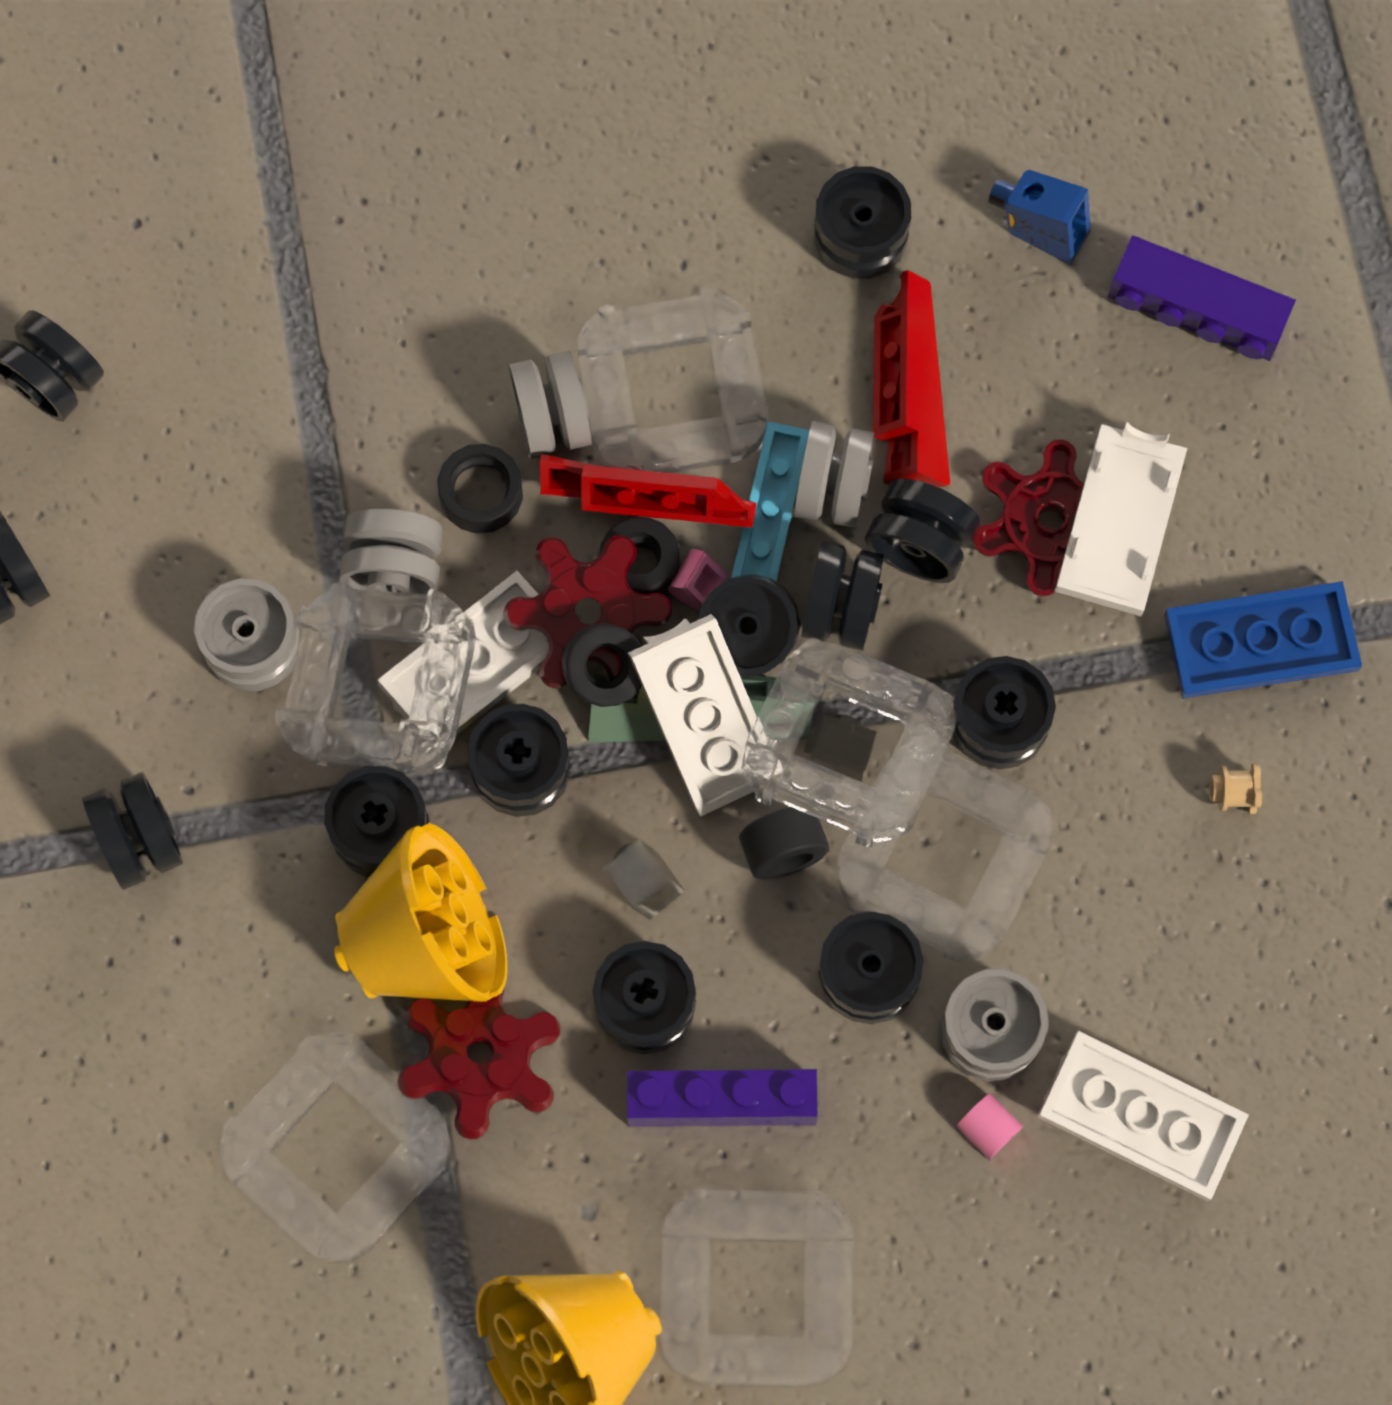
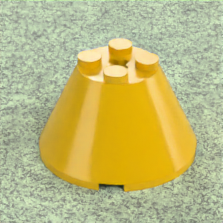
M431 823L422 827L417 825L409 829L345 908L336 913L335 916L340 945L334 948L336 961L343 971H352L355 978L361 984L364 993L371 999L378 996L483 1002L499 995L503 991L508 970L506 945L498 915L489 918L479 893L487 889L481 876L461 846L446 831Z
M616 1271L613 1274L499 1276L482 1286L476 1301L478 1336L482 1338L487 1335L494 1359L486 1363L507 1405H622L652 1360L656 1349L655 1336L660 1334L662 1330L658 1316L651 1308L643 1306L634 1292L631 1280L623 1271Z

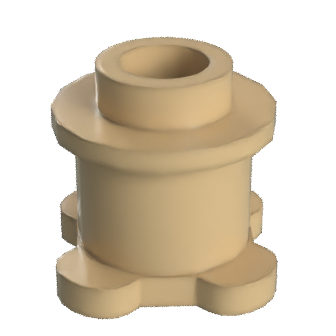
M1252 763L1250 771H1228L1226 766H1220L1218 775H1211L1210 801L1217 802L1220 811H1227L1228 807H1247L1248 814H1256L1257 808L1262 805L1260 764Z

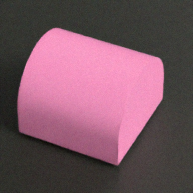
M691 549L670 583L668 590L685 605L700 610L701 605L710 592L724 583L729 575L705 551Z
M989 1093L963 1117L956 1128L988 1160H991L1023 1126Z

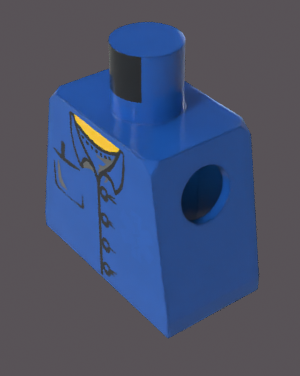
M1027 170L1023 173L1016 186L998 179L989 194V204L1006 210L1008 229L1013 236L1067 264H1072L1091 231L1087 188L1033 170Z

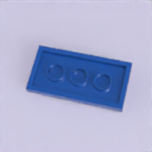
M1343 581L1167 608L1164 613L1182 699L1357 672L1362 667Z

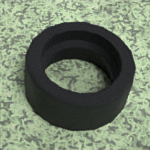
M487 444L467 445L453 452L442 464L437 479L441 507L448 519L460 529L476 534L494 532L508 525L519 512L523 500L520 470L513 458L502 449ZM487 466L494 468L502 474L506 481L507 491L504 500L498 506L488 511L474 512L461 506L454 492V486L460 474L472 467Z

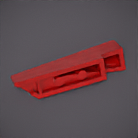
M906 270L900 275L901 290L892 304L882 303L874 316V438L883 442L889 441L884 471L885 484L889 485L895 479H913L936 487H945L950 485V472L931 284L925 278Z
M543 454L540 457L541 494L581 498L582 510L753 528L757 503L742 500L719 478L595 466Z

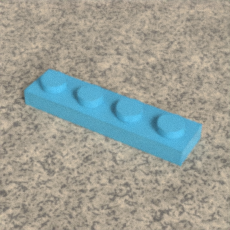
M768 421L749 501L757 503L753 528L743 527L731 578L756 574L770 577L775 581L778 580L810 430Z

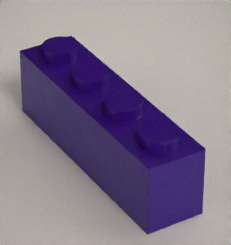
M1132 235L1108 294L1109 298L1114 299L1118 305L1132 311L1142 310L1156 316L1165 325L1171 327L1182 326L1197 332V335L1205 341L1211 343L1222 342L1237 348L1242 355L1248 358H1262L1270 361L1296 302V299Z
M817 1069L627 1071L628 1126L816 1125L818 1118Z

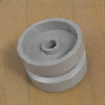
M571 351L547 356L545 369L548 384L545 385L542 384L538 367L532 360L509 364L517 409L531 459L541 457V454H553L556 446L552 426L557 424L563 444L569 450L592 445L587 418L590 415L581 377H578Z
M812 421L802 464L794 516L817 520L823 514L828 494L834 496L831 510L833 523L856 528L862 500L866 501L873 466L870 456L874 432L852 428L846 434L842 454L835 453L838 436L836 426Z
M367 509L348 515L345 520L343 544L349 552L342 555L339 583L349 591L376 599L412 601L435 595L438 589L440 566L433 558L438 557L441 553L444 528L438 521L428 516L404 510Z
M238 578L220 584L204 598L196 613L194 634L201 654L216 677L222 683L237 690L260 691L277 685L292 672L300 657L302 636L288 600L276 587L259 579Z
M1005 969L981 970L965 978L951 993L940 1024L942 1046L951 1063L965 1075L985 1082L1005 1081L1022 1073L1043 1046L1049 1027L1047 1006L1038 989L1022 975ZM988 1019L997 1020L996 1025L1000 1030L990 1029L987 1025Z

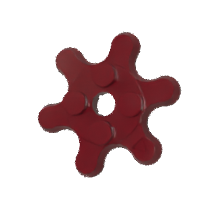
M1063 439L1051 441L1045 447L1043 466L1033 475L1019 474L1004 462L990 463L982 473L984 487L1001 499L1004 511L997 521L978 528L973 539L974 547L980 554L988 557L997 556L1007 550L1023 554L1029 563V572L1026 578L1027 586L1032 593L1040 597L1050 596L1055 593L1054 590L1084 485L1076 477L1074 471V464L1077 458L1076 449L1069 441ZM1046 510H1054L1062 516L1063 525L1056 531L1055 529L1046 528L1041 523L1039 524V515Z
M623 535L613 536L605 543L601 555L596 560L587 563L574 559L567 545L559 538L548 537L537 545L535 558L546 574L547 583L545 589L535 597L512 598L504 607L503 617L506 624L513 630L535 629L542 632L547 638L549 651L539 668V676L546 686L561 688L567 685L563 677L561 662L566 643L578 630L590 625L580 622L575 614V607L580 600L589 598L600 604V619L593 624L609 623L622 627L631 634L641 626H662L672 616V604L666 596L660 593L640 594L629 586L627 572L637 555L636 546L630 538ZM609 647L597 648L589 655L587 660L601 664L607 671L610 680L617 677L622 667L619 654Z
M504 989L499 995L487 1001H469L463 1009L454 1011L443 1010L429 999L415 1000L406 1010L408 1026L426 1038L429 1044V1051L423 1061L402 1069L398 1075V1089L402 1095L410 1099H420L435 1091L449 1094L455 1100L457 1106V1113L454 1119L455 1129L459 1135L469 1140L478 1139L488 1131L490 1109L500 1100H515L526 1110L540 1113L547 1110L554 1099L552 1086L534 1074L530 1067V1059L537 1049L556 1042L560 1035V1023L555 1016L546 1012L536 1013L526 1019H517L512 1015L506 1014L502 1007ZM483 1041V1044L492 1050L493 1057L486 1063L478 1064L469 1059L467 1049L471 1045Z

